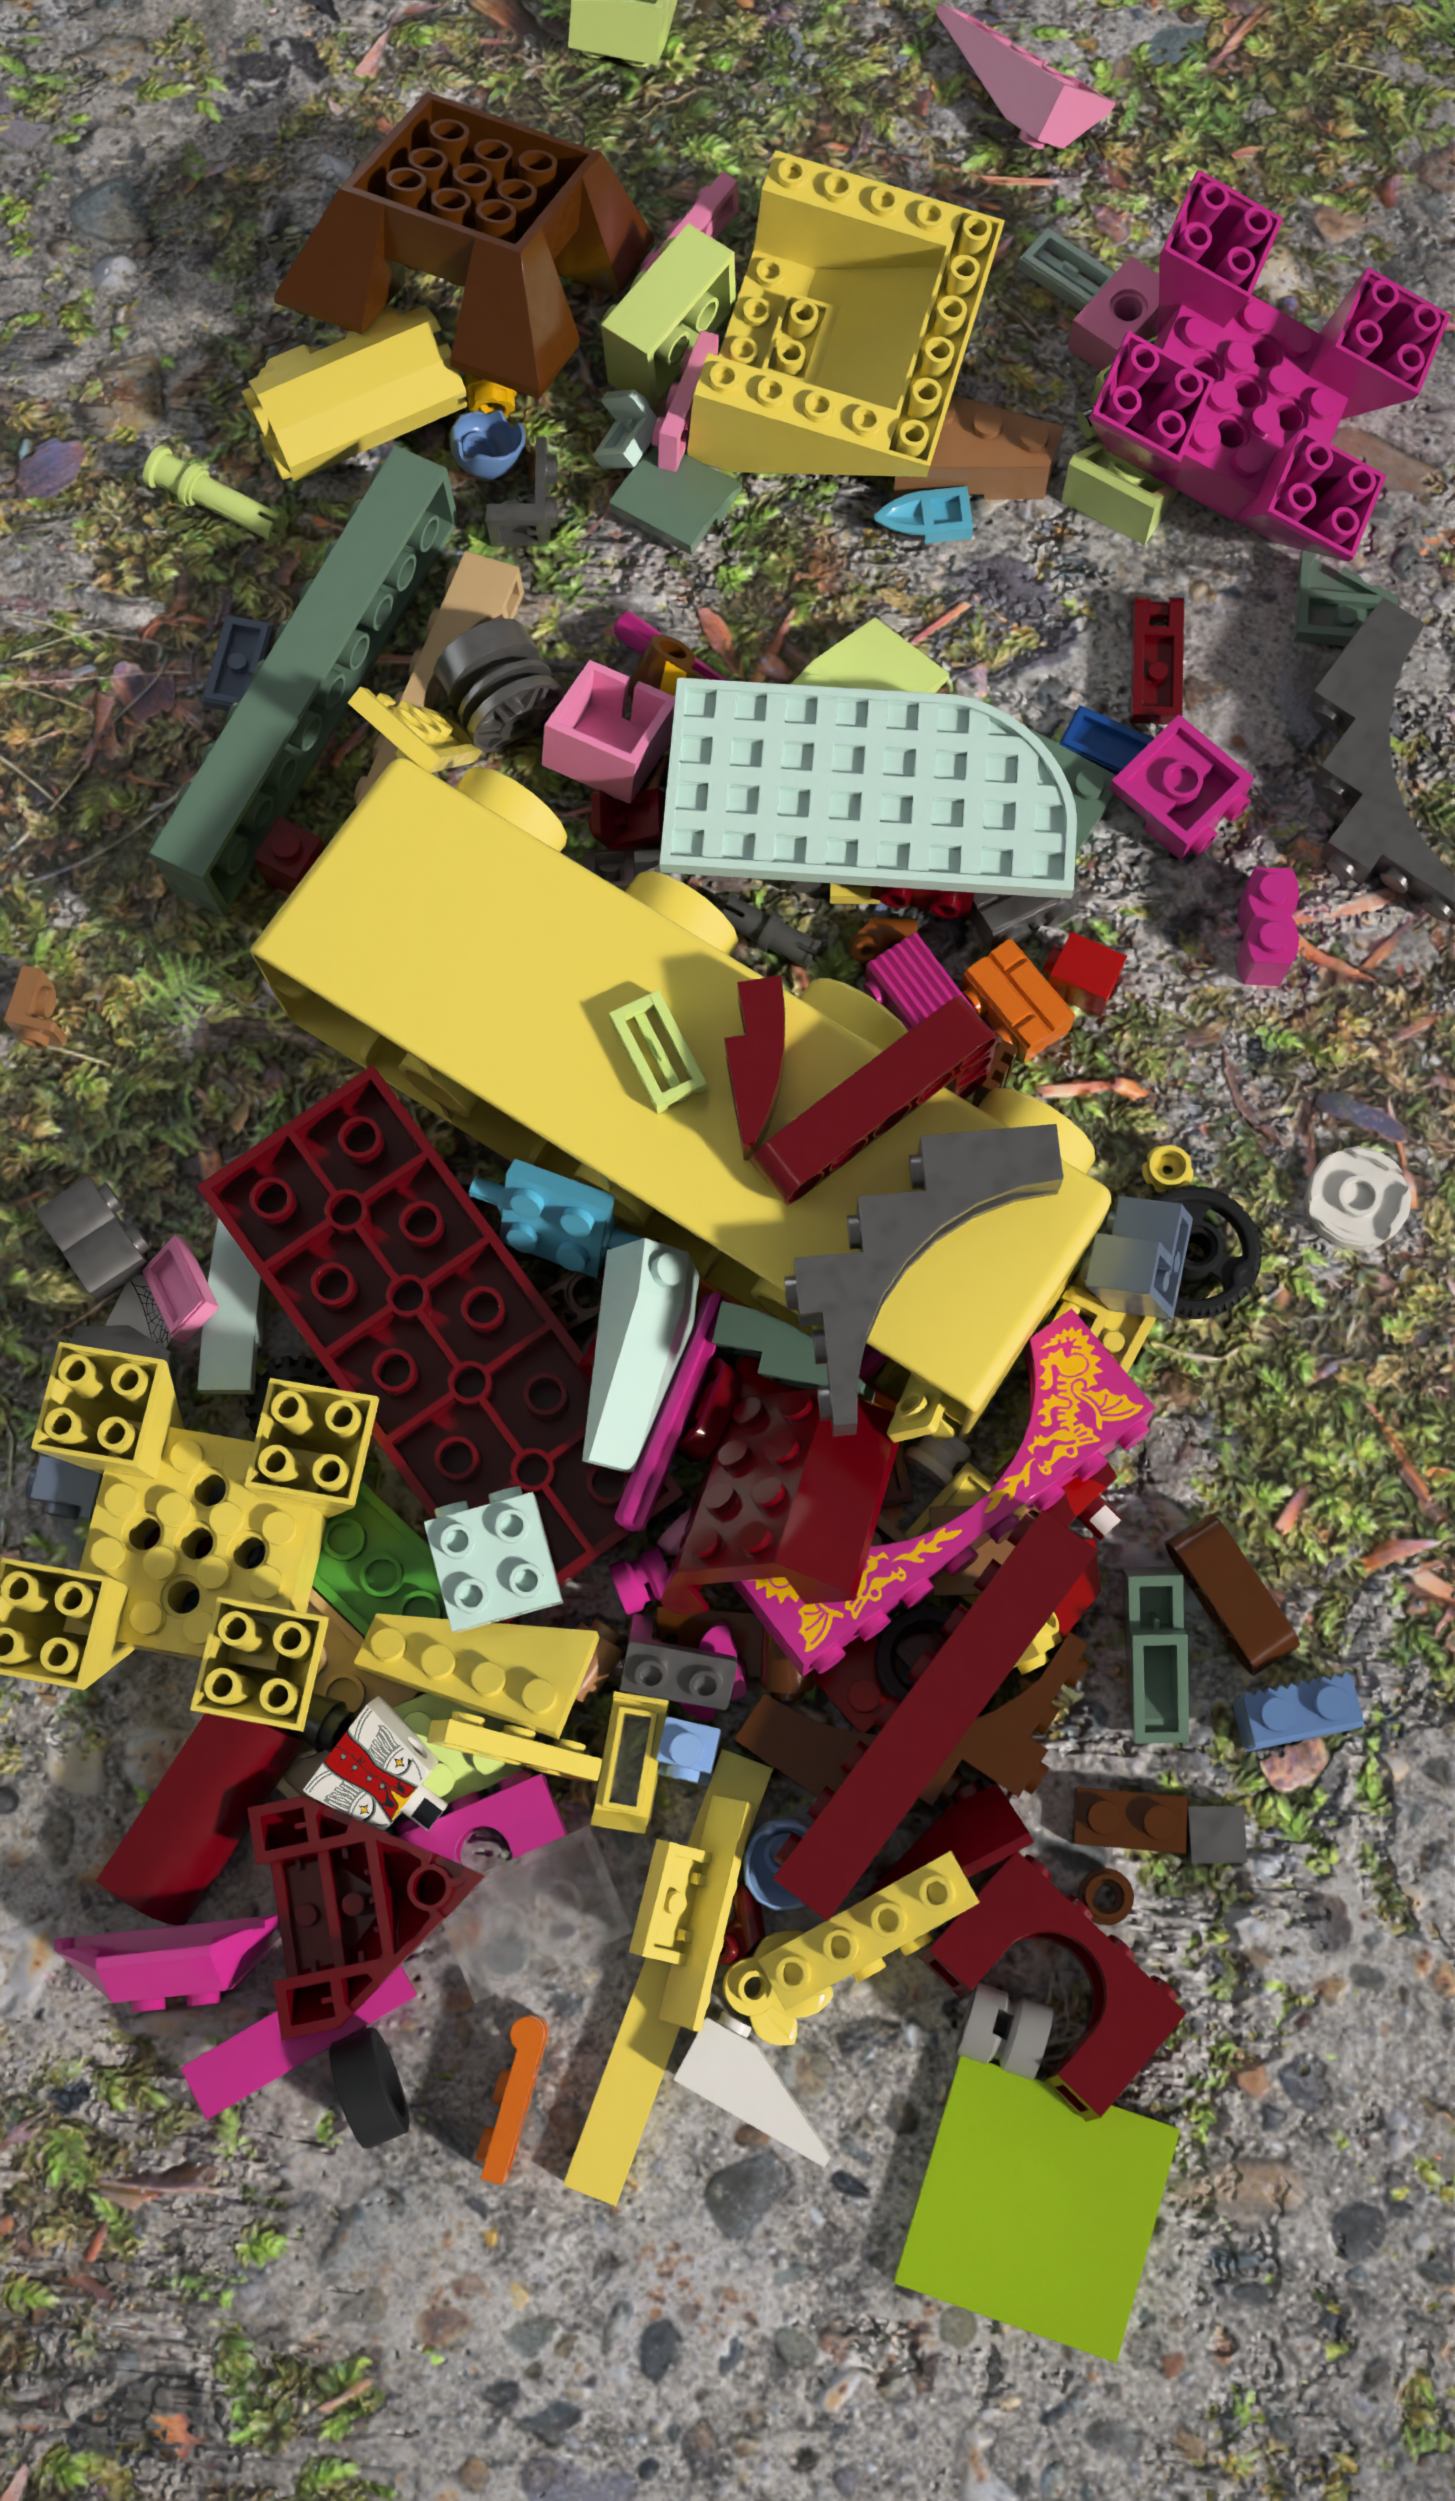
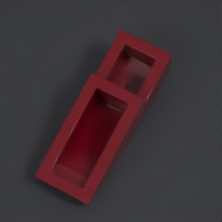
M781 975L737 982L738 1003L744 1035L724 1038L726 1061L744 1161L750 1160L753 1154L761 1147L768 1132L780 1092L785 1057V1003Z

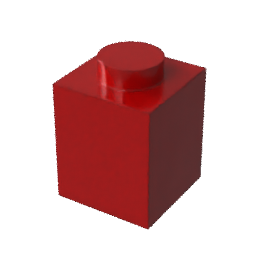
M1071 931L1064 947L1056 944L1053 946L1042 972L1050 975L1048 983L1065 1002L1101 1017L1122 973L1127 956Z

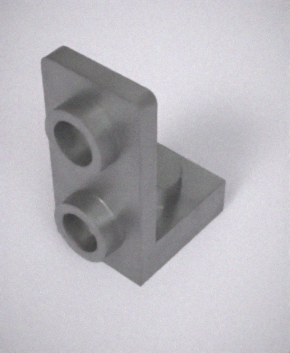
M536 437L535 503L509 500L501 504H486V524L492 547L549 546V527H557L558 521L556 497H549L550 484H558L557 454H549L546 437Z
M633 1613L623 1659L619 1691L720 1710L727 1709L737 1669V1658L732 1655L661 1642L662 1639L652 1637L654 1617Z

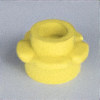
M1162 1145L1153 1148L1147 1154L1148 1161L1142 1165V1176L1145 1182L1152 1184L1158 1193L1174 1187L1189 1185L1193 1178L1190 1157L1183 1149L1174 1145ZM1163 1167H1171L1172 1173L1165 1174L1163 1172Z

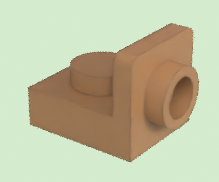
M23 964L4 1021L16 1034L17 1040L26 1046L40 1050H46L48 1044L64 1048L67 1036L55 1022L44 1020L45 1017L49 1018L55 1008V986L42 969Z

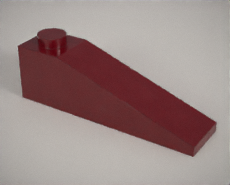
M980 1779L953 1793L951 1797L955 1805L940 1814L860 1901L949 1851L953 1853L965 1877L969 1878L1035 1842L999 1785L995 1783L984 1788Z

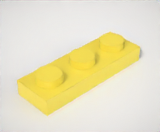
M452 1712L451 1719L431 1721L426 1743L577 1782L598 1781L603 1759L585 1755L586 1745L556 1738H554L552 1746L535 1742V1731L511 1725H504L502 1733L483 1728L485 1718L463 1712Z

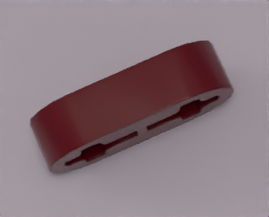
M721 1358L712 1359L677 1446L694 1459L706 1457L717 1446L742 1388L743 1375Z

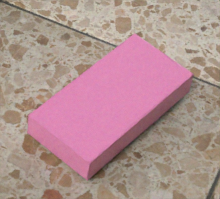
M174 1235L145 1266L142 1273L171 1338L186 1344L219 1309V1306L188 1241Z

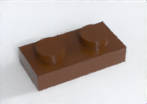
M1076 1787L1074 1790L1072 1844L1186 1854L1188 1797Z

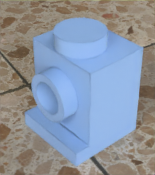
M666 1716L656 1761L660 1763L658 1775L708 1787L714 1772L721 1742V1729Z

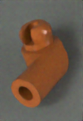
M871 918L851 939L849 945L851 956L854 960L863 964L869 963L870 960H875L891 943H900L912 933H917L918 920L912 918Z

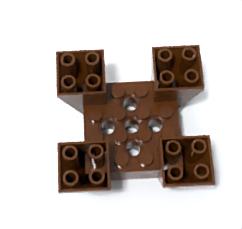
M426 92L338 189L275 292L274 302L295 310L302 315H309L339 326L346 331H353L362 335L404 286L406 267L448 280L453 285L465 287L450 358V367L471 374L475 378L485 379L510 388L519 394L540 399L577 350L580 342V337L559 276L591 285L602 292L618 295L653 249L655 237L602 152Z

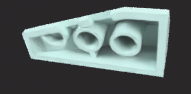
M647 1238L607 1250L583 1462L625 1473L634 1472L694 1329L700 1276L689 1252Z

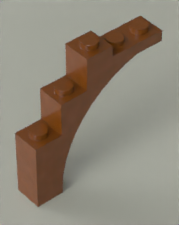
M1069 1632L1063 1638V1641L1052 1655L1051 1661L1047 1663L1034 1684L998 1709L975 1719L917 1801L928 1808L932 1807L936 1799L946 1804L964 1777L955 1771L959 1763L990 1784L997 1783L1001 1790L1013 1799L1018 1798L1023 1790L1032 1795L1046 1775L1049 1766L1041 1762L1048 1749L1030 1738L1033 1731L1042 1736L1044 1735L1060 1710L1052 1701L1062 1685L1072 1690L1085 1671L1089 1662L1082 1658L1081 1655L1088 1646V1643ZM764 1693L734 1738V1741L800 1788L818 1798L826 1786L836 1792L846 1779L848 1774L840 1766L859 1740L869 1747L877 1735L852 1732L823 1724L795 1712Z

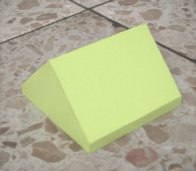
M1097 442L1072 455L1068 465L1061 502L1145 546L1179 490L1111 454L1106 450L1104 444Z

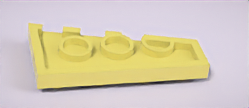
M361 686L347 702L398 747L395 752L397 758L408 759L430 773L474 763L483 752L474 746L469 733L447 714L426 707L418 709L412 703L404 700L395 708L393 706L396 702L390 696L379 693L375 697L369 689Z
M376 1613L354 1664L360 1671L559 1739L600 1637L597 1631L503 1623H491L454 1633L451 1631L449 1619Z

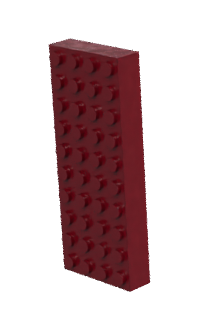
M374 1065L361 1072L197 1185L199 1191L340 1390L377 1396L379 1398L372 1435L432 1519H436L435 1509L452 1503L467 1501L469 1509L490 1504L488 1495L503 1489L520 1486L522 1494L533 1492L538 1504L560 1589L639 1532L626 1530L618 1525L614 1518L632 1472L625 1473L582 1461L592 1382L586 1374L578 1369L584 1354ZM669 1471L666 1474L646 1526L684 1499L685 1493ZM525 1614L505 1619L504 1621L506 1624H513Z

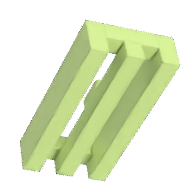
M659 990L609 1013L610 1020L658 1114L667 1110L668 1105L674 1102L680 1104L687 1101V1096L697 1092L699 1095L708 1091L707 1082ZM653 1008L690 1080L682 1084L680 1083L645 1014L647 1010ZM634 1017L670 1088L663 1093L626 1023V1020Z

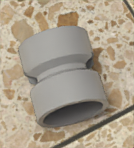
M978 1983L971 1992L963 2016L955 2054L983 2064H987L993 2058L998 2059L1001 2070L1033 2081L1040 2067L1048 2042L1054 2009L1025 1998H1021L1015 2004L1010 2003L1007 1992ZM995 2021L1007 2023L1003 2038L992 2034Z

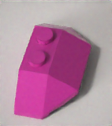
M278 1915L59 1938L54 1939V1951L112 2003L131 2001V2012L166 2009L165 1997L186 1995L187 2006L221 2003V1991L238 1989L280 1938L281 1933Z

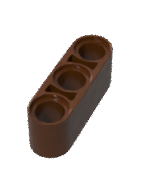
M1209 1513L1165 1541L1166 1550L1174 1565L1183 1574L1184 1580L1237 1660L1252 1676L1257 1675L1300 1647L1299 1639L1293 1627L1226 1527L1214 1514Z

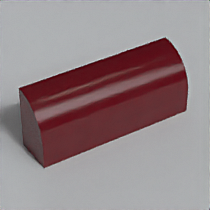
M205 1713L96 1881L123 1902L148 1917L171 1925H186L249 1829L250 1823L247 1808L266 1803L305 1741L290 1729Z

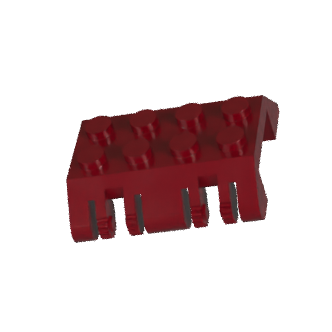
M818 1388L737 1399L724 1433L710 1454L709 1466L702 1477L685 1532L679 1544V1549L681 1550L673 1562L670 1576L661 1597L662 1606L676 1614L708 1613L710 1606L699 1593L703 1584L785 1577L804 1604L856 1600L899 1442L894 1443L887 1435V1430L895 1413L857 1398L856 1434L833 1436L832 1421L820 1420Z

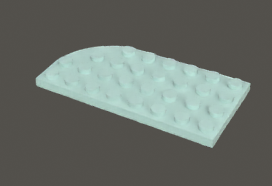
M677 678L659 863L661 873L1072 899L1075 875L1077 814L1070 785L1060 765L1048 748L1025 725L1009 714L990 704L956 694Z

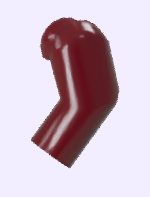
M746 1885L738 1886L733 1896L735 1918L725 1929L724 1943L718 1959L720 1964L731 1966L737 1960L748 1957L765 1935L761 1903L755 1900Z

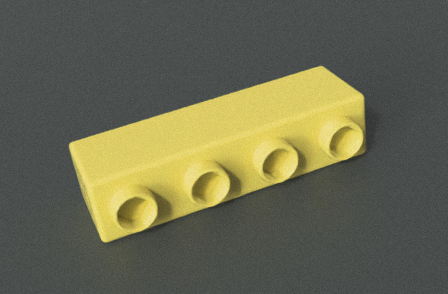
M398 758L390 762L250 948L252 957L285 1015L294 1024L361 1067L367 1069L374 1065L386 1083L510 1162L518 1159L615 1195L612 1213L618 1229L650 1240L659 1239L665 1245L689 1252L700 1278L707 1280L750 1308L785 1321L811 1337L812 1330L823 1329L822 1325L799 1327L798 1310L787 1311L784 1276L795 1275L794 1258L860 1252V1249L849 1248L847 1215H857L858 1196L922 1191L921 1188H911L909 1173V1155L918 1154L920 1136L1057 1124L1064 1177L1058 1194L1013 1202L973 1218L937 1241L903 1275L881 1307L867 1340L868 1345L878 1350L884 1356L889 1357L869 1381L896 1398L901 1399L910 1375L914 1373L949 1395L950 1398L944 1413L959 1423L955 1436L966 1443L1024 1354L1029 1339L1038 1332L1082 1264L1084 1254L1088 1248H1091L1095 1235L1098 1233L1110 1207L1111 1194L1102 1183L1087 1175V1172L1095 1162L1094 1146L1085 1133L1070 1119L1050 1105L1029 1094L1014 1089H993L987 1093L977 1108L944 1087L801 1199L786 1205L750 1163V1160L744 1161L726 1061L724 1038L744 1035L738 1003L737 982L765 977L731 957L737 948L738 937L733 925L725 915L704 896L669 875L656 871L640 872L624 892L560 853L565 847L567 833L561 821L535 794L514 779L496 770L482 766L470 768L454 788L408 759ZM831 978L814 979L800 998L783 989L785 1003L784 1068L779 1097L762 1145L904 1036L908 1030L902 1022L886 1007L866 993ZM657 990L660 991L708 1087L706 1092L699 1095L696 1092L687 1096V1101L680 1104L674 1102L668 1105V1109L659 1114L638 1076L609 1015L610 1012ZM653 1008L645 1011L680 1083L682 1084L690 1080ZM634 1017L626 1020L661 1092L669 1090L670 1088Z

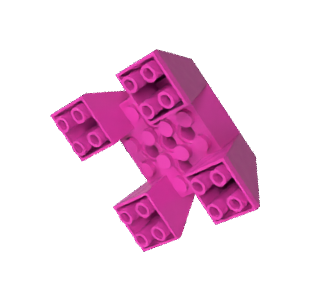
M1198 169L1160 252L1159 326L1155 343L1153 345L1136 334L1127 331L1088 418L1108 452L1276 544L1350 562L1355 556L1387 475L1331 444L1339 421L1415 399L1421 391L1451 314L1369 267L1363 271L1320 333L1254 297L1251 294L1284 218Z

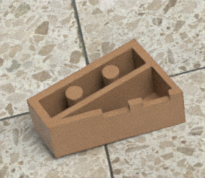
M952 394L927 477L895 476L893 500L918 491L967 486L968 494H983V500L1044 499L1058 460L1064 426Z

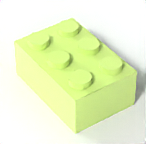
M689 223L676 237H670L665 242L658 259L647 271L643 270L636 276L628 294L618 305H612L602 319L601 330L608 383L619 390H636L648 400L652 411L669 392L672 382L677 383L681 378L680 368L686 348H694L700 331L718 334L731 319L736 304L734 251Z

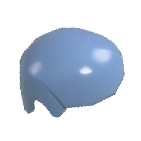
M495 410L489 413L472 411L462 414L452 426L449 434L451 452L456 463L465 472L475 477L491 480L505 476L512 470L522 455L525 446L524 427L522 423H517L515 426L511 425L506 420L502 410Z

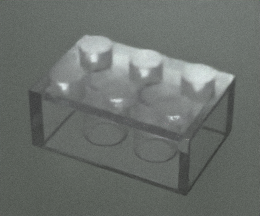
M590 1825L482 1872V1874L487 1876L443 1921L474 2003L488 1999L628 1936L634 1932L635 1928L596 1831Z

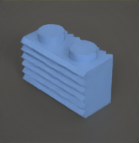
M1347 1672L1338 1675L1333 1674L1328 1677L1323 1676L1318 1679L1312 1678L1295 1684L1289 1683L1285 1686L1279 1685L1272 1689L1269 1687L1262 1691L1258 1689L1252 1693L1246 1692L1237 1696L1232 1703L1245 1752L1345 1732L1364 1726V1719L1353 1677Z

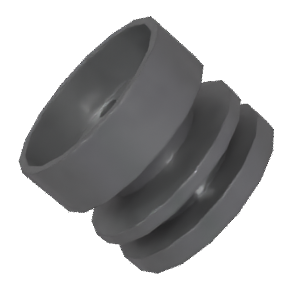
M499 618L487 621L464 632L446 647L438 657L434 668V675L438 685L450 705L458 710L460 722L464 728L468 729L469 737L474 746L484 752H499L513 748L536 736L544 729L545 723L564 697L563 690L558 681L552 678L550 668L540 661L539 650L524 625L515 619Z

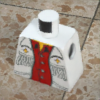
M377 1696L364 1707L303 1789L309 1796L333 1809L384 1831L403 1812L428 1832L448 1806L444 1800L423 1785L439 1763L437 1757L380 1696Z

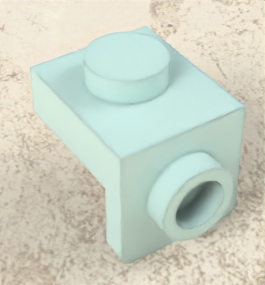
M634 389L606 392L601 402L616 421L596 449L593 458L603 470L634 468L647 454V447L652 441L657 417L650 409L648 400Z

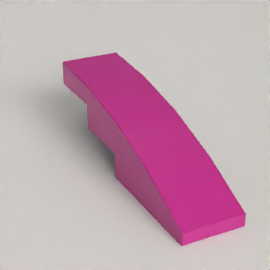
M401 1964L341 2028L281 2040L278 2013L275 2011L182 2066L180 2069L206 2120L315 2056L330 2049L331 2043L359 2032L417 1997L418 1994Z

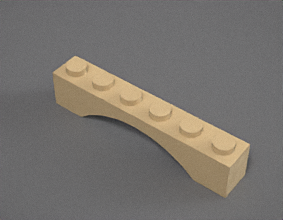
M465 550L458 567L453 566L447 575L445 582L446 596L441 607H435L430 614L427 624V640L422 650L417 649L414 652L409 666L410 679L404 692L398 691L394 698L396 703L393 707L396 708L404 700L412 703L418 709L426 707L435 710V706L443 693L434 675V668L438 657L451 642L471 628L499 618H514L524 594L519 567ZM382 733L377 737L372 753L374 762L368 776H362L357 783L354 793V803L356 806L387 765L394 759H398L395 755L398 747Z

